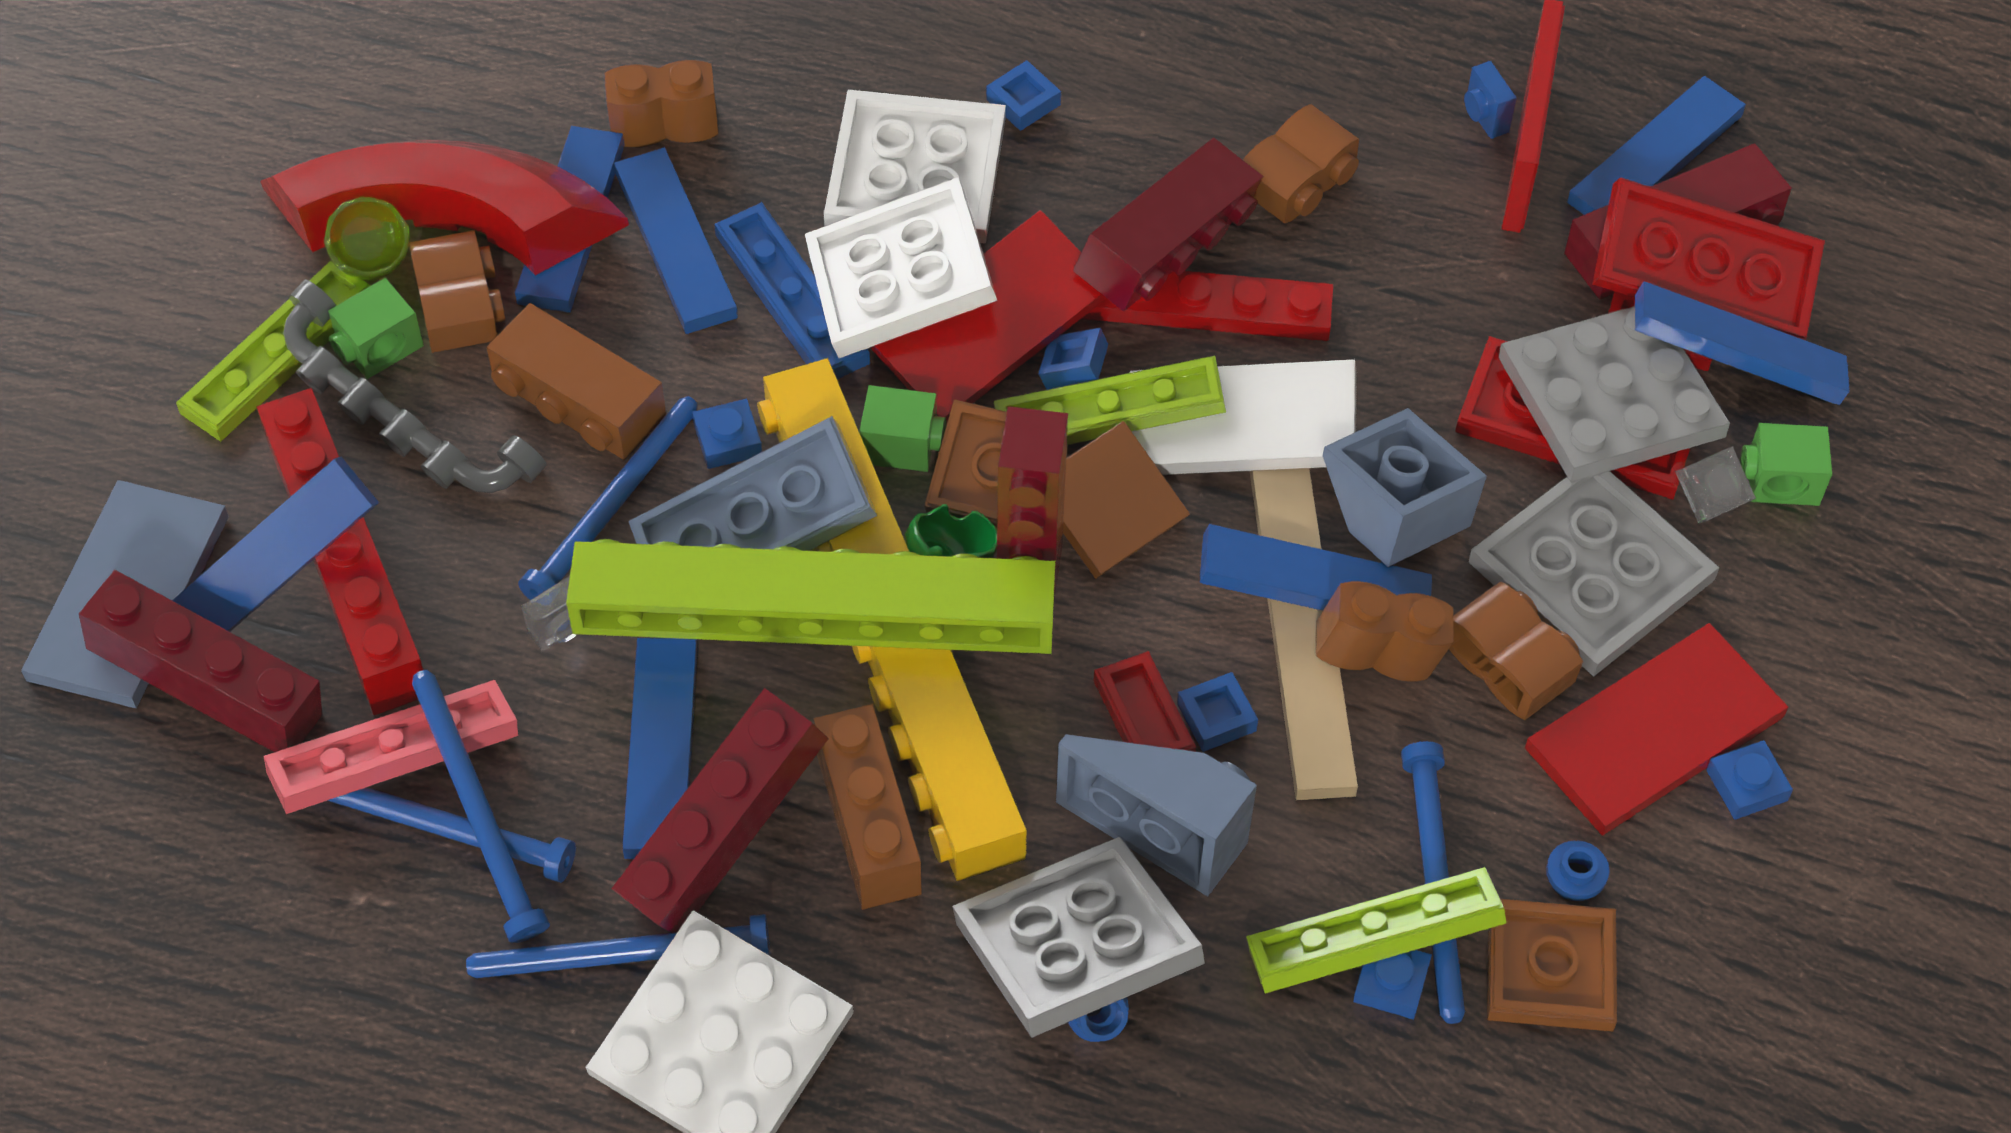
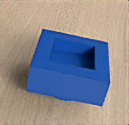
M1026 60L986 86V100L990 104L1006 105V118L1021 131L1060 106L1061 91Z
M1491 61L1472 67L1468 91L1464 95L1465 107L1470 118L1475 122L1479 121L1490 139L1509 133L1517 97Z
M1101 328L1062 334L1047 345L1038 373L1046 390L1099 379L1108 348V342Z
M747 399L692 412L694 427L707 469L748 460L762 452L761 440Z
M1233 672L1178 692L1177 705L1202 752L1257 731L1258 718Z
M1764 740L1711 758L1706 769L1734 820L1787 802L1793 791Z
M1413 950L1363 965L1353 1002L1414 1020L1432 954Z

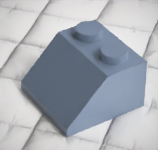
M1409 408L1325 446L1322 454L1349 532L1387 567L1470 527L1487 477Z

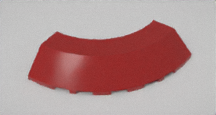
M413 140L361 146L303 162L260 181L264 191L312 253L353 236L379 231L380 223L413 220L415 227L458 231L463 226L486 234L488 242L512 254L536 276L629 226L628 218L606 196L584 180L564 169L528 154L498 146L465 141Z

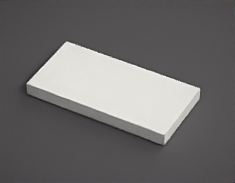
M1355 360L1218 366L1226 413L1132 431L1162 475L1326 467L1322 456L1324 447L1356 432Z

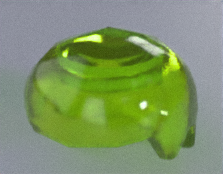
M364 196L341 203L328 218L324 237V244L328 255L335 266L347 276L367 281L391 275L404 262L410 243L409 225L397 209L385 200Z

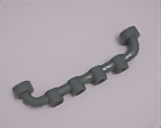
M305 279L289 295L295 307L286 319L283 334L287 349L302 363L296 370L298 376L319 394H322L330 385L342 393L344 396L337 404L358 424L364 425L371 416L383 424L385 428L379 433V436L397 454L405 457L414 448L424 455L427 460L421 465V468L441 487L447 489L454 480H457L463 486L476 492L494 493L507 489L520 478L532 483L547 466L543 457L532 446L518 436L512 435L497 451L498 457L503 462L500 466L492 470H482L476 467L454 445L448 441L440 440L428 431L414 415L405 409L400 410L387 400L369 381L362 377L358 378L347 370L329 351L321 346L317 347L310 342L306 335L310 323L314 322L323 327L330 320L328 310L336 306L323 290Z

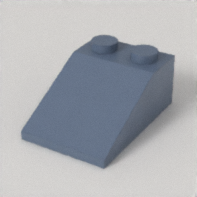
M1066 734L1059 742L1056 803L1112 838L1120 837L1128 848L1208 897L1248 844L1257 785L1251 782L1246 773L1236 765L1229 762L1220 763L1205 753Z

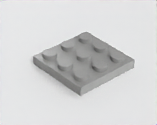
M1635 306L1501 343L1499 360L1570 482L1725 438L1730 422L1684 349L1637 332L1635 330Z
M1610 471L1570 482L1569 478L1566 477L1471 549L1468 561L1494 586L1501 581L1514 590L1527 594L1536 605L1541 621L1552 626L1557 631L1567 633L1575 641L1580 657L1583 660L1582 667L1593 677L1716 579L1719 567Z
M1120 837L952 906L956 925L1031 1038L1205 964L1202 944Z

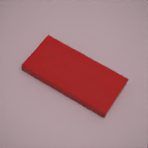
M1544 0L1529 67L1501 230L1520 233L1521 229H1524L1539 165L1565 10L1563 1Z
M1620 177L1612 186L1592 285L1635 297L1638 289L1645 281L1806 341L1825 240Z
M1039 210L984 253L997 301L872 346L871 349L908 390L936 393L937 416L946 417L947 424L954 400L973 404L1107 298L1073 271L1081 251Z
M1489 336L1459 415L1455 432L1560 464L1499 360L1501 343L1507 341ZM1690 448L1611 470L1610 472L1627 486L1674 499Z
M1708 623L1527 739L1525 749L1603 836L1706 769L1711 758L1735 750L1784 718L1788 706L1724 637Z

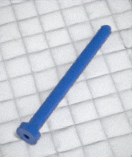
M686 396L680 398L541 569H529L523 575L518 585L522 593L530 601L544 608H550L561 595L558 584L571 569L574 542H593L692 420V412L697 411L698 406L693 398Z
M428 670L419 671L413 676L412 686L510 920L503 926L510 943H519L534 938L546 931L550 926L545 911L543 909H533L435 675Z
M1429 741L1412 743L1401 751L1402 767L1406 772L1413 774L1425 884L1449 878L1437 771L1444 766L1445 760L1443 747L1440 744ZM1455 938L1432 945L1440 1016L1448 1024L1461 1022L1465 1014L1457 939Z
M368 787L327 800L480 848L468 818ZM499 828L512 858L543 867V874L547 879L560 883L566 879L575 857L576 845L574 841L557 837L552 844Z
M766 914L750 915V925L724 928L770 956ZM678 932L474 953L466 959L467 974L474 978H485L659 960Z

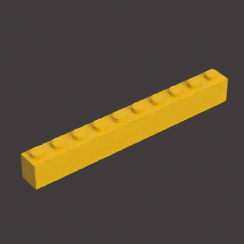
M828 358L763 377L765 400L757 402V406L766 434L776 433L779 443L833 416L841 428L877 513L876 517L813 548V550L833 552L838 549H852L859 553L893 554L900 551H909ZM852 646L858 663L861 664L868 661L874 675L868 678V683L878 712L888 710L893 722V726L888 727V734L894 754L899 762L907 759L914 774L908 777V784L915 806L919 812L928 809L934 826L930 827L928 831L938 862L949 861L956 881H960L1026 859L1027 830L951 650Z

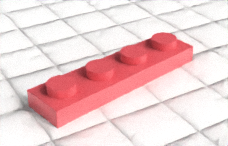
M495 680L444 696L467 753L518 736L517 719ZM420 704L264 756L266 773L286 814L444 761Z

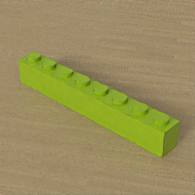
M600 539L595 542L575 541L566 604L572 633L582 635L1052 654L1055 561L1038 560L1030 556L996 559L979 558L972 554H957L952 557L922 556L909 551H900L893 554L859 553L852 549H838L833 552L801 551L789 546H781L774 549L740 548L732 544H719L714 547L681 546L668 541L655 544H629L612 539Z

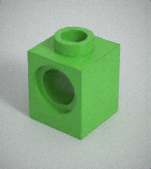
M386 278L328 310L334 334L329 336V341L334 352L345 365L353 362L366 379L424 346L416 313Z
M1759 423L1752 444L1742 447L1740 457V475L1742 479H1749L1751 502L1820 506L1832 476L1828 427Z

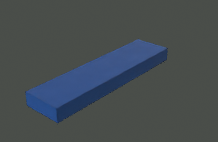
M1703 76L1571 189L1567 203L1585 215L1609 205L1613 183L1620 177L1650 187L1672 178L1739 120L1743 115L1746 104L1706 76Z
M571 126L558 167L584 180L608 198L615 177L614 162L620 161L625 146L623 133ZM592 245L536 276L524 265L515 291L517 304L527 306L531 303L538 308L571 313Z
M665 147L614 162L616 177L685 334L737 319V306Z
M762 202L714 224L717 239L805 364L828 358L836 379L842 378L870 364V352L868 349L838 358L831 343L815 275Z
M1645 281L1635 294V330L1637 332L1834 404L1840 405L1850 392L1846 355Z
M342 457L335 458L172 601L231 632L379 504V501Z
M1212 524L1208 525L1203 534L1200 583L1322 611L1341 583L1351 581L1376 584L1393 592L1395 595L1420 593L1431 596L1432 574L1393 565L1387 567L1384 563Z
M637 638L623 836L624 859H634L690 786L698 656L697 639Z

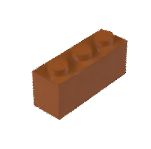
M531 303L486 347L492 371V380L501 391L511 397L519 395L535 405L546 419L556 424L563 422L579 432L590 446L599 451L606 449L625 460L666 416L661 381Z
M873 704L813 718L814 725L829 738L817 754V758L862 910L922 895L921 860Z

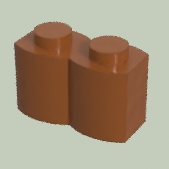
M682 60L668 63L660 68L634 64L616 67L605 72L606 101L611 132L623 133L625 147L648 146L664 139L683 143L699 142L718 135L711 63L699 60Z
M1312 104L1301 108L1280 127L1276 134L1261 141L1244 157L1243 161L1264 176L1253 197L1258 200L1260 206L1284 224L1291 222L1299 215H1309L1318 206L1323 192L1336 184L1339 186L1345 184L1354 175L1359 164L1357 159L1359 138Z
M475 230L409 242L431 352L492 342L497 337L495 323L504 322L505 315L499 289L488 290L486 279L496 278L489 245L478 247Z
M1351 581L1341 583L1316 621V656L1319 659L1335 667L1348 670L1374 668L1385 676L1401 681L1411 682L1428 679L1454 642L1453 607L1436 597L1420 593L1395 595L1386 588L1368 582Z
M1500 581L1453 616L1454 642L1449 650L1465 668L1483 679L1494 696L1517 717L1523 720L1528 719L1576 682L1583 664L1577 644L1567 633L1557 631L1552 626L1541 621L1536 605L1524 592L1516 591Z

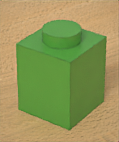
M869 385L859 433L874 466L928 472L932 450L940 451L946 430V417L937 416L936 393Z

